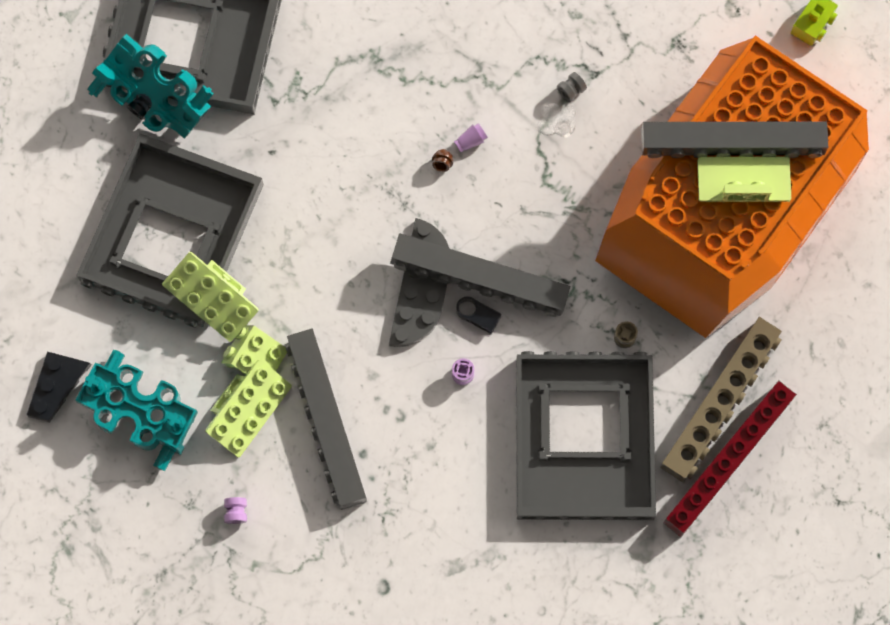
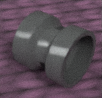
M576 72L570 74L568 80L562 81L557 85L558 92L567 102L573 101L578 93H583L587 89L586 83Z

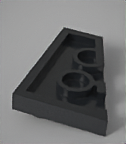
M47 351L27 416L50 423L66 401V397L77 386L80 378L85 371H88L92 364Z

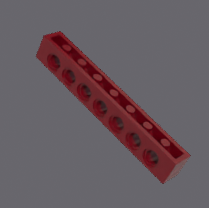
M778 380L668 515L663 524L679 537H682L797 394Z

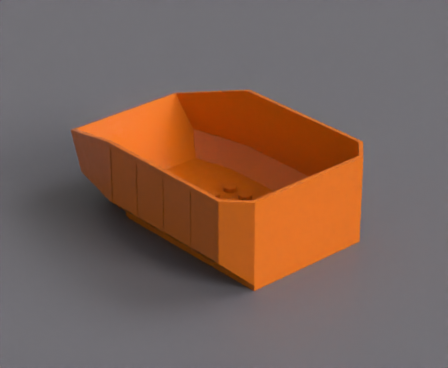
M756 35L751 39L721 49L667 122H827L828 149L825 155L819 158H810L808 155L790 158V202H700L698 195V158H695L693 155H684L682 158H672L671 155L659 158L641 156L629 172L606 228L595 261L704 338H707L773 287L855 174L869 150L868 110ZM707 155V157H717L716 155ZM730 155V157H739V155ZM753 155V157H762V155ZM776 155V157H785V155Z

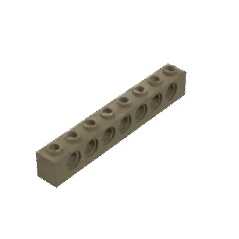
M758 317L660 466L661 469L681 482H684L686 477L692 478L698 469L694 466L697 460H704L710 450L707 448V445L711 440L715 442L722 432L719 429L722 422L728 423L734 414L731 411L735 403L740 405L746 396L743 390L747 385L750 387L753 385L758 377L755 372L759 367L763 369L770 359L767 356L770 349L775 351L782 341L779 338L782 332L780 329L763 318ZM754 342H761L764 345V349H756ZM742 360L751 361L753 367L745 368L742 365ZM730 378L739 379L741 385L738 387L733 386L730 383ZM725 396L728 399L729 404H720L718 402V397ZM712 414L716 417L717 422L709 423L705 416ZM696 432L702 433L705 440L698 442L694 439L693 434ZM689 451L693 459L689 461L684 460L681 452Z

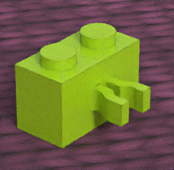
M810 0L793 25L790 34L811 47L816 41L821 42L827 32L824 30L827 24L832 25L838 16L835 13L838 5L831 0Z

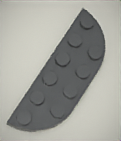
M415 218L412 237L449 248L445 237L436 227L424 220ZM409 269L404 271L389 346L404 347L413 345L434 330L442 313L447 284L437 281L435 277L418 276L415 274V271Z

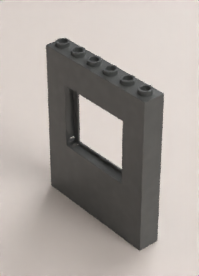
M119 0L118 6L115 5L113 10L114 23L108 29L109 42L103 48L104 60L126 34L144 48L156 0ZM167 0L213 9L199 70L161 63L160 74L165 79L172 80L183 69L196 79V94L203 85L212 89L211 92L214 94L207 102L210 106L255 115L282 0ZM134 67V74L137 77H143V70L139 67ZM180 84V87L186 91V87ZM168 96L170 99L177 100L174 96Z
M140 133L78 270L77 277L81 281L80 284L89 289L94 287L102 289V293L111 297L114 294L121 296L122 300L129 304L137 302L142 304V307L148 311H161L169 319L175 320L177 317L184 320V323L188 326L196 328L198 325L203 327L205 321L162 286V283L168 277L167 275L126 261L122 257L144 207L147 205L207 227L208 230L196 256L206 265L213 260L227 272L264 186L262 178Z
M524 351L521 354H517V520L655 519L653 355H647L646 352H635L633 355H625L624 352H612L611 355H602V352L597 351L589 352L588 355H579V352L576 351L566 352V355H557V352L554 351L544 352L543 355L534 354L532 351ZM549 391H619L620 452H550Z

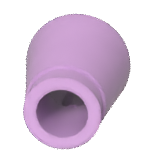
M479 123L475 126L472 124L454 143L459 151L463 152L484 143V140L488 137Z

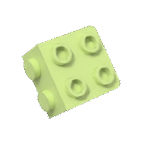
M246 325L235 337L232 345L228 346L224 351V358L221 363L229 368H236L246 375L254 363L260 359L276 372L287 351L285 346L254 325Z

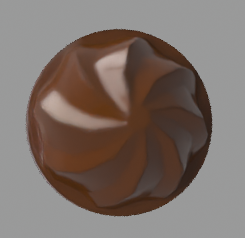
M446 149L438 150L432 156L433 168L440 172L448 171L454 163L453 155Z

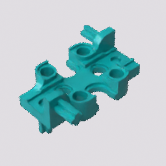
M127 34L116 44L104 62L94 69L92 74L96 78L87 88L89 95L98 97L106 85H112L110 89L111 96L121 106L126 102L130 104L137 94L147 95L151 99L152 107L144 116L146 119L142 124L153 132L161 131L165 127L171 128L184 139L211 108L207 102L214 93L211 92L212 89L210 87L207 88L203 85L196 94V79L183 69L174 79H165L159 71L161 63L167 57L165 52L153 44L142 48ZM146 54L151 57L152 62L146 58ZM134 67L141 68L144 76L141 78L137 77L134 74ZM180 84L186 87V91L180 87ZM122 86L127 89L128 93L123 91ZM168 96H174L177 99V106H171L168 103ZM155 115H158L161 118L162 122L157 120Z
M113 349L105 366L95 362L89 375L85 378V382L75 401L94 411V421L100 429L109 434H112L120 419L125 417L132 418L136 423V428L129 441L146 451L155 449L159 444L163 447L153 466L161 471H166L174 453L182 454L184 450L183 440L194 422L198 411L181 403V397L176 387L163 380L159 382L155 392L151 395L139 393L137 386L144 372L132 365L120 366L125 355ZM133 374V379L130 382L125 383L122 381L124 375ZM114 391H120L123 395L121 401L117 403L110 400V396ZM166 393L174 394L172 400L163 401V396ZM155 410L163 412V418L158 422L151 420V413ZM112 414L109 422H101L103 415ZM145 433L153 434L149 442L142 441V436Z

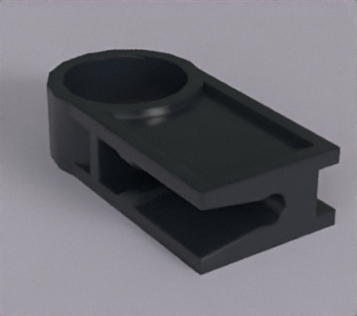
M469 296L461 298L456 305L458 317L491 335L502 317V314ZM467 301L472 302L476 307L475 312L468 316L463 315L459 311L461 303Z

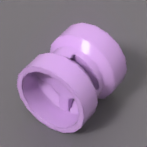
M458 359L452 366V378L457 384L467 385L474 378V365L468 359Z
M242 497L225 498L224 507L227 511L224 515V523H246L247 514L244 509L247 507V499Z

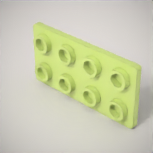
M698 157V195L700 202H790L789 157Z
M189 252L162 283V286L229 342L233 341L259 311L253 303L243 296L246 288L213 260L206 265L192 252Z
M258 359L246 376L237 374L211 408L210 411L216 416L205 432L236 457H241L292 385L266 363Z

